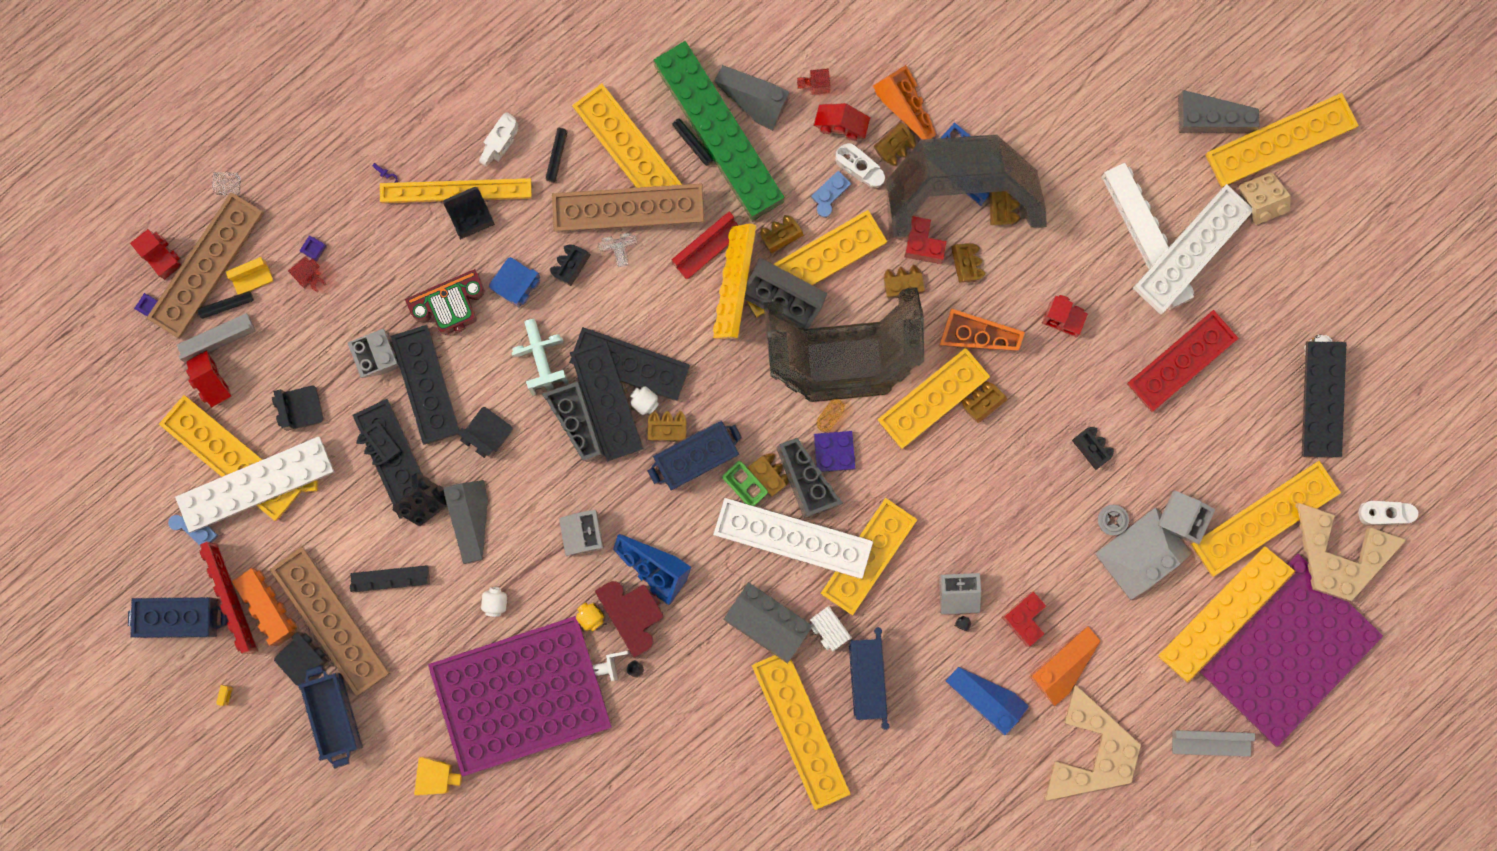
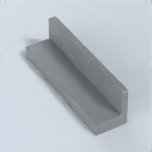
M245 313L177 344L181 354L179 359L186 363L189 359L206 350L208 353L256 332L249 315Z
M1172 730V753L1251 756V741H1255V733Z

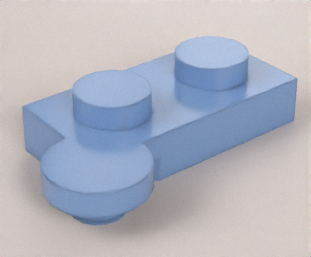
M839 171L811 196L819 204L817 206V213L821 217H828L831 214L832 207L830 204L851 186V183Z
M173 515L168 521L171 529H183L199 546L204 542H213L219 536L210 526L189 533L184 518L180 515Z

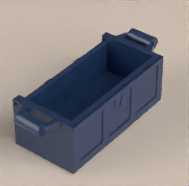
M719 419L710 426L653 454L655 463L647 472L654 484L666 482L672 491L740 455L735 445L742 436L735 424L724 426L722 420ZM727 428H729V430H730L732 436H733L734 439H735V442L732 441V439H731V437H730V435H729V433H728V431H727ZM655 466H658L661 474L664 477L663 480H660L654 468Z
M212 597L131 598V611H128V626H131V638L217 637V629L227 625L229 620L227 615H224L221 610V625H217L218 610H221V607L218 606V598Z
M877 627L874 629L876 639L848 642L853 712L855 720L882 719L881 728L887 730L889 729V723H887V702L881 640L882 629Z
M322 665L306 670L305 683L299 684L298 688L302 693L313 737L318 749L319 761L328 759L334 769L350 764V752L363 748L343 676L341 673L328 675L323 670ZM321 673L324 675V677L312 681L309 680V677ZM345 753L347 757L332 761L333 757Z

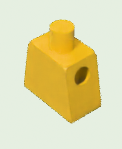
M424 756L419 757L414 795L443 794L449 792L450 785L461 786L462 775L452 773V764Z

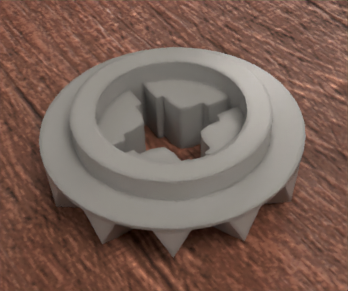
M1108 505L1098 514V524L1101 531L1106 534L1119 535L1128 527L1129 517L1121 506ZM1108 515L1111 517L1119 515L1116 519L1117 525L1114 523L1107 525L1110 521Z

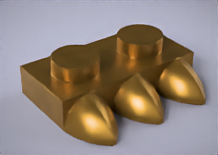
M900 122L873 148L883 161L892 166H897L895 154L906 158L907 151L905 145L908 148L915 149L916 141L905 124Z
M1012 186L989 187L991 225L1013 224L1020 219L1018 214L1011 212L1020 205L1017 201L1010 199L1019 193L1017 188Z
M784 215V225L773 221L771 225L772 231L767 228H761L760 236L770 253L804 236L803 231L791 216Z
M973 243L951 246L959 283L974 282L984 277L986 273L976 268L983 260L973 256V254L979 251L980 247Z
M914 264L910 269L909 275L902 267L898 269L896 277L890 269L886 270L884 284L887 298L925 292L922 272Z
M990 382L982 384L984 392L980 390L972 392L974 401L969 398L962 400L966 412L977 423H980L1007 401L1006 395Z
M653 411L648 418V441H681L685 439L687 422L683 412L679 411L673 421L670 412L666 411L660 421L657 412Z
M774 453L762 455L748 466V469L768 490L771 498L789 483L786 474L779 476L783 469V464L779 463L771 466L775 458Z

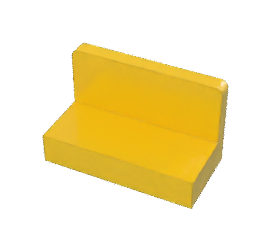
M262 257L226 272L228 279L233 282L237 294L252 291L273 282L268 265Z

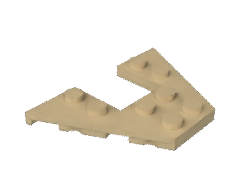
M1300 503L1295 505L1298 508L1301 522L1299 526L1303 532L1304 550L1308 556V569L1312 576V589L1348 602L1352 601L1405 542L1403 538L1373 528H1367L1358 563L1325 552L1335 515Z
M1074 686L1064 723L1102 734L1092 772L1054 761L1045 800L1129 784L1132 782L1141 744L1079 687Z

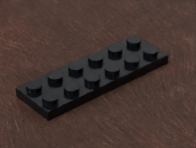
M428 325L392 335L391 340L423 445L458 435L460 429Z
M582 327L574 351L607 340L621 382L640 389L646 386L657 395L678 401L690 368L689 364ZM571 358L569 363L574 365Z
M607 340L570 352L606 460L610 461L643 450L644 448Z
M1306 341L1302 430L1303 457H1342L1347 342Z
M385 399L352 416L360 433L374 422L379 421L401 451L387 463L375 465L394 505L412 491V476L415 473H419L422 476L423 474L389 400ZM377 452L374 453V454H371L372 460H373L374 456L377 454ZM397 514L399 519L404 518L401 515Z

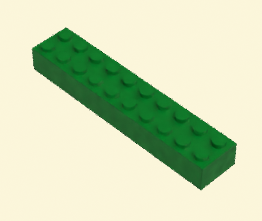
M684 41L653 59L657 72L708 153L712 156L713 161L751 221L753 222L783 204L784 195L687 42Z

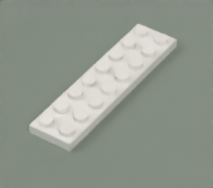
M1226 184L1137 282L1133 289L1160 315L1164 313L1252 213V207Z
M318 436L178 495L175 498L189 533H192L335 473L322 439Z
M727 498L724 499L713 534L720 538L859 579L863 578L873 541Z

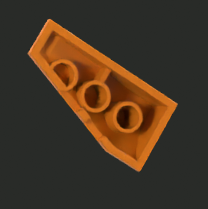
M904 65L874 84L873 88L881 101L924 142H927L936 133L929 114L924 112L922 108L924 101L922 97L917 95L915 89L918 87L908 67Z
M1087 626L1029 675L1054 706L1071 692L1099 645V638Z

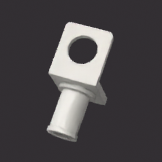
M630 651L606 655L607 662L593 665L594 670L599 669V671L594 672L595 675L609 674L611 681L618 680L614 657L630 654Z

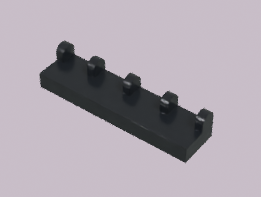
M428 565L350 573V592L353 593L430 585Z

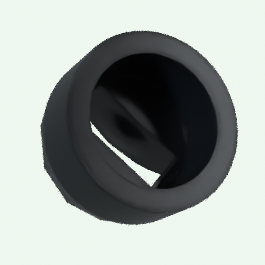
M961 616L956 620L954 626L969 632L971 620L968 617Z
M633 660L628 664L626 671L630 676L637 678L643 674L644 667L638 661Z

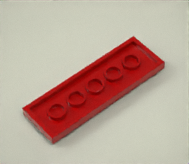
M1212 310L1126 384L1147 408L1153 412L1239 338L1222 318Z
M212 542L200 544L201 550L199 552L203 561H206L208 568H206L207 574L215 583L213 589L216 596L221 599L222 604H220L223 614L227 615L229 620L227 626L229 631L234 633L236 639L234 644L237 651H240L241 654L258 652L218 544Z

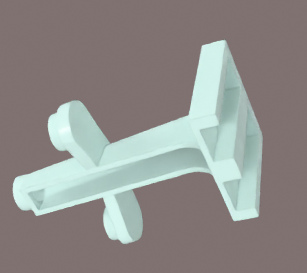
M526 320L524 324L531 345L527 347H514L512 349V357H520L533 352L540 377L526 381L529 391L534 396L536 395L535 389L545 387L547 391L555 389L553 384L563 381L565 385H569L563 370L551 373L544 350L546 347L563 343V338L560 337V334L550 336L549 340L542 341L536 320Z

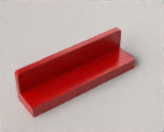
M730 211L727 212L671 259L672 264L686 280L729 245L728 235L731 227L739 226L734 220Z

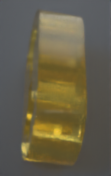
M831 400L816 421L819 431L829 432L842 416L845 405L841 400ZM838 403L841 411H836L834 415H831L830 413L833 409L831 405H837ZM829 416L831 418L828 422L830 426L822 428L820 420L825 421Z

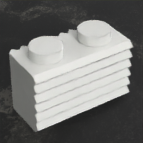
M829 606L810 619L811 625H813L811 630L815 635L817 633L821 635L823 640L820 642L826 650L831 649L833 652L852 638Z

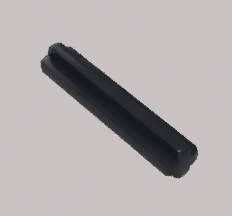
M680 118L676 119L672 126L703 164L709 165L713 161L712 156Z
M557 128L545 179L551 183L556 182L567 136V130L564 128Z
M247 291L198 309V315L204 319L252 302L254 298L252 293Z

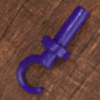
M376 163L372 165L381 173L380 176L382 178L385 176L388 179L393 176L396 179L394 183H397L398 178L395 174H388L387 169L383 170Z

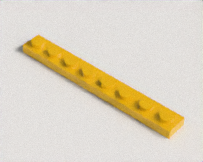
M527 178L380 183V203L443 202L445 199L473 187H478L484 200L532 199V180Z

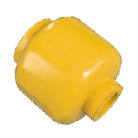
M585 602L577 609L579 613L576 615V620L585 631L591 630L593 632L604 623L605 615L596 603L588 605Z

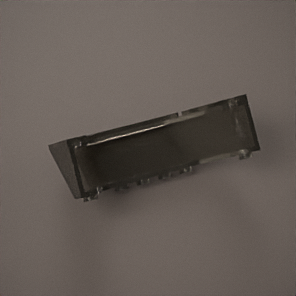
M998 135L920 140L916 147L886 179L889 237H905L910 234L912 229L911 217L929 196L1006 191L1019 202L1020 219H1027L1030 228L1047 227L1046 206L1038 172Z
M917 287L903 289L898 295V305L880 322L803 329L786 318L783 306L779 302H763L770 376L775 380L779 379L794 392L801 393L810 402L887 395L898 381L902 382L911 374L910 371L916 365L920 366L924 362V314Z

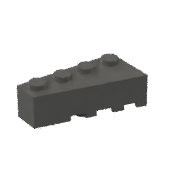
M1182 90L1178 96L1179 133H1252L1260 127L1258 108Z
M577 381L543 393V397L558 418L581 459L585 462H590L604 457L605 454L580 382Z
M798 438L781 443L776 447L804 519L840 506L843 503L833 491L832 486L823 477L820 469L811 460L810 455Z

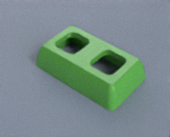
M737 461L723 475L725 482L747 505L755 506L768 493L765 486L742 461ZM740 469L744 470L748 475L747 479L742 483H739L734 477ZM753 483L761 490L755 497H752L747 492V489Z

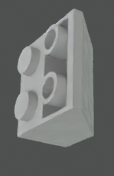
M384 329L347 342L361 378L382 375L400 368L388 332Z
M1173 490L1157 525L1186 541L1200 544L1215 509L1199 500Z
M596 510L575 513L559 518L566 556L604 549L598 512Z
M980 573L939 575L941 614L980 613Z

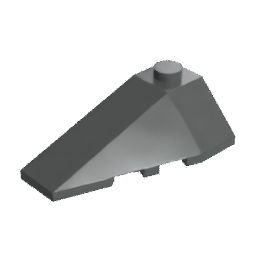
M722 65L714 80V83L732 98L742 110L751 116V119L757 124L773 131L789 100V91Z
M484 480L444 487L445 498L463 564L483 560L488 495Z

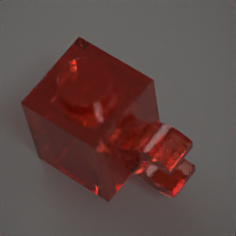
M829 68L810 70L809 78H797L798 89L810 87L811 95L830 93Z
M305 256L288 270L304 289L310 284L311 288L318 292L316 283L321 282L324 286L326 285V282L319 277L322 274L318 270L320 266L313 258L309 260Z

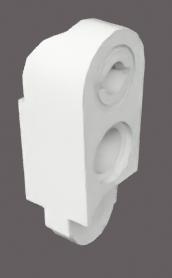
M508 112L504 113L485 139V148L479 160L484 166L487 167L493 159L499 162L513 143V138L518 132V123L514 116Z
M847 143L836 151L835 160L840 168L871 188H879L883 185L885 176L880 166L855 145ZM849 155L850 159L847 160L843 156ZM864 164L867 169L860 171L856 166Z
M1369 501L1360 505L1358 514L1360 521L1365 525H1395L1412 523L1418 517V510L1413 505L1407 503ZM1370 509L1374 511L1373 516L1369 514ZM1387 509H1390L1392 511L1391 518L1387 517L1386 515Z

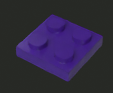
M852 431L814 434L816 467L821 472L856 469Z

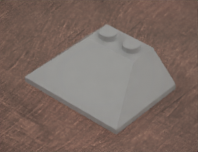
M1156 507L1095 553L1130 600L1152 587L1191 554L1178 536L1157 525L1162 515Z

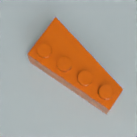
M951 309L939 346L1019 351L1025 332Z
M251 568L232 582L242 600L246 604H250L248 609L251 615L256 620L259 619L258 627L262 633L264 632L269 637L266 640L268 645L280 646L297 633V625L292 618L289 619L285 614L287 611L285 606L281 602L278 603L274 597L276 596L274 589L271 586H267L264 582L266 578L262 571Z

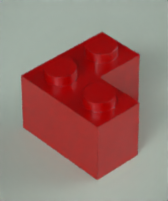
M847 103L819 104L813 126L820 129V132L830 135L831 132L845 135L848 140L857 141V139H865L871 117Z
M912 217L904 258L942 264L947 241L928 238L931 219Z
M147 229L130 243L140 257L147 261L157 275L164 280L181 267L179 262L181 258L174 250H169L167 247L169 243L158 232L153 233Z
M1059 295L1055 296L1049 303L1042 324L1077 338L1081 333L1088 313L1084 312L1085 310L1081 307H1072L1073 302L1068 297Z
M207 350L186 361L188 367L186 372L190 377L188 381L194 390L198 389L200 392L198 394L204 403L207 402L212 408L232 397L229 386L219 374L217 364Z
M1033 591L1001 618L1026 647H1030L1044 635V632L1032 618L1043 610L1046 605Z

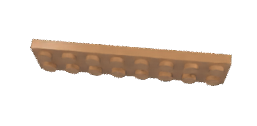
M702 183L552 193L554 232L705 222Z
M230 192L146 319L181 339L197 315L198 309L203 306L264 212Z
M304 547L299 548L270 569L356 696L361 695L390 674Z

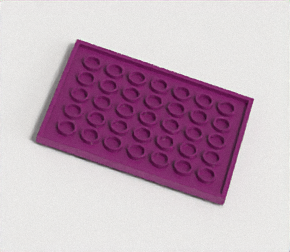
M1296 554L1287 563L1295 571V574L1199 672L1275 747H1278L1383 637L1348 601L1313 590L1311 584L1312 576L1308 569L1309 563L1299 554Z
M576 616L428 664L462 777L612 728L585 639Z

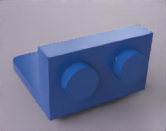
M509 257L490 282L489 288L520 308L521 305L527 302L532 289L538 286L541 277L535 270H530L512 257Z

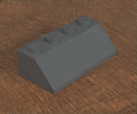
M759 258L747 279L744 299L807 331L821 310L827 293L772 263Z
M749 582L723 619L787 664L813 627V625Z

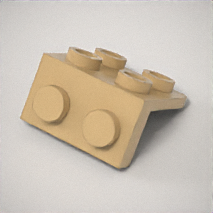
M1273 173L1265 174L1239 186V191L1252 207V221L1255 225L1290 212L1291 196Z

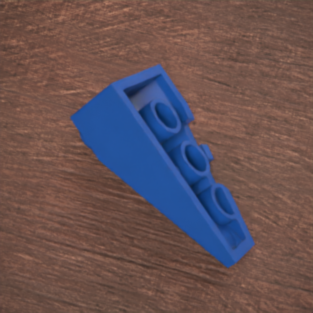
M622 534L617 535L613 550L629 567L632 566L639 573L637 577L641 581L644 579L651 587L649 590L653 594H656L659 599L670 605L686 583L692 567L674 555Z
M957 667L945 680L1002 735H1006L1016 725L1029 707L1014 692L960 667Z

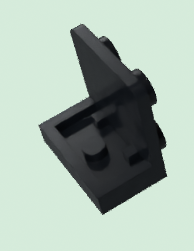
M478 187L470 188L443 201L460 240L495 225Z
M307 386L287 392L281 389L273 391L274 397H272V402L278 410L276 420L278 426H281L282 429L289 431L323 422L324 418L315 386Z
M482 407L466 429L461 428L458 435L462 437L460 441L469 447L472 444L476 447L477 450L475 452L483 458L488 456L492 459L513 431V427L488 408Z
M415 473L412 476V491L393 505V511L417 526H421L447 506L444 489L442 486L430 481L427 477Z
M302 632L295 633L291 637L293 641L274 657L275 663L296 686L305 683L306 670L320 665L323 666L328 662L324 657L326 654L319 647L316 648L311 643L313 640L307 633L303 634Z

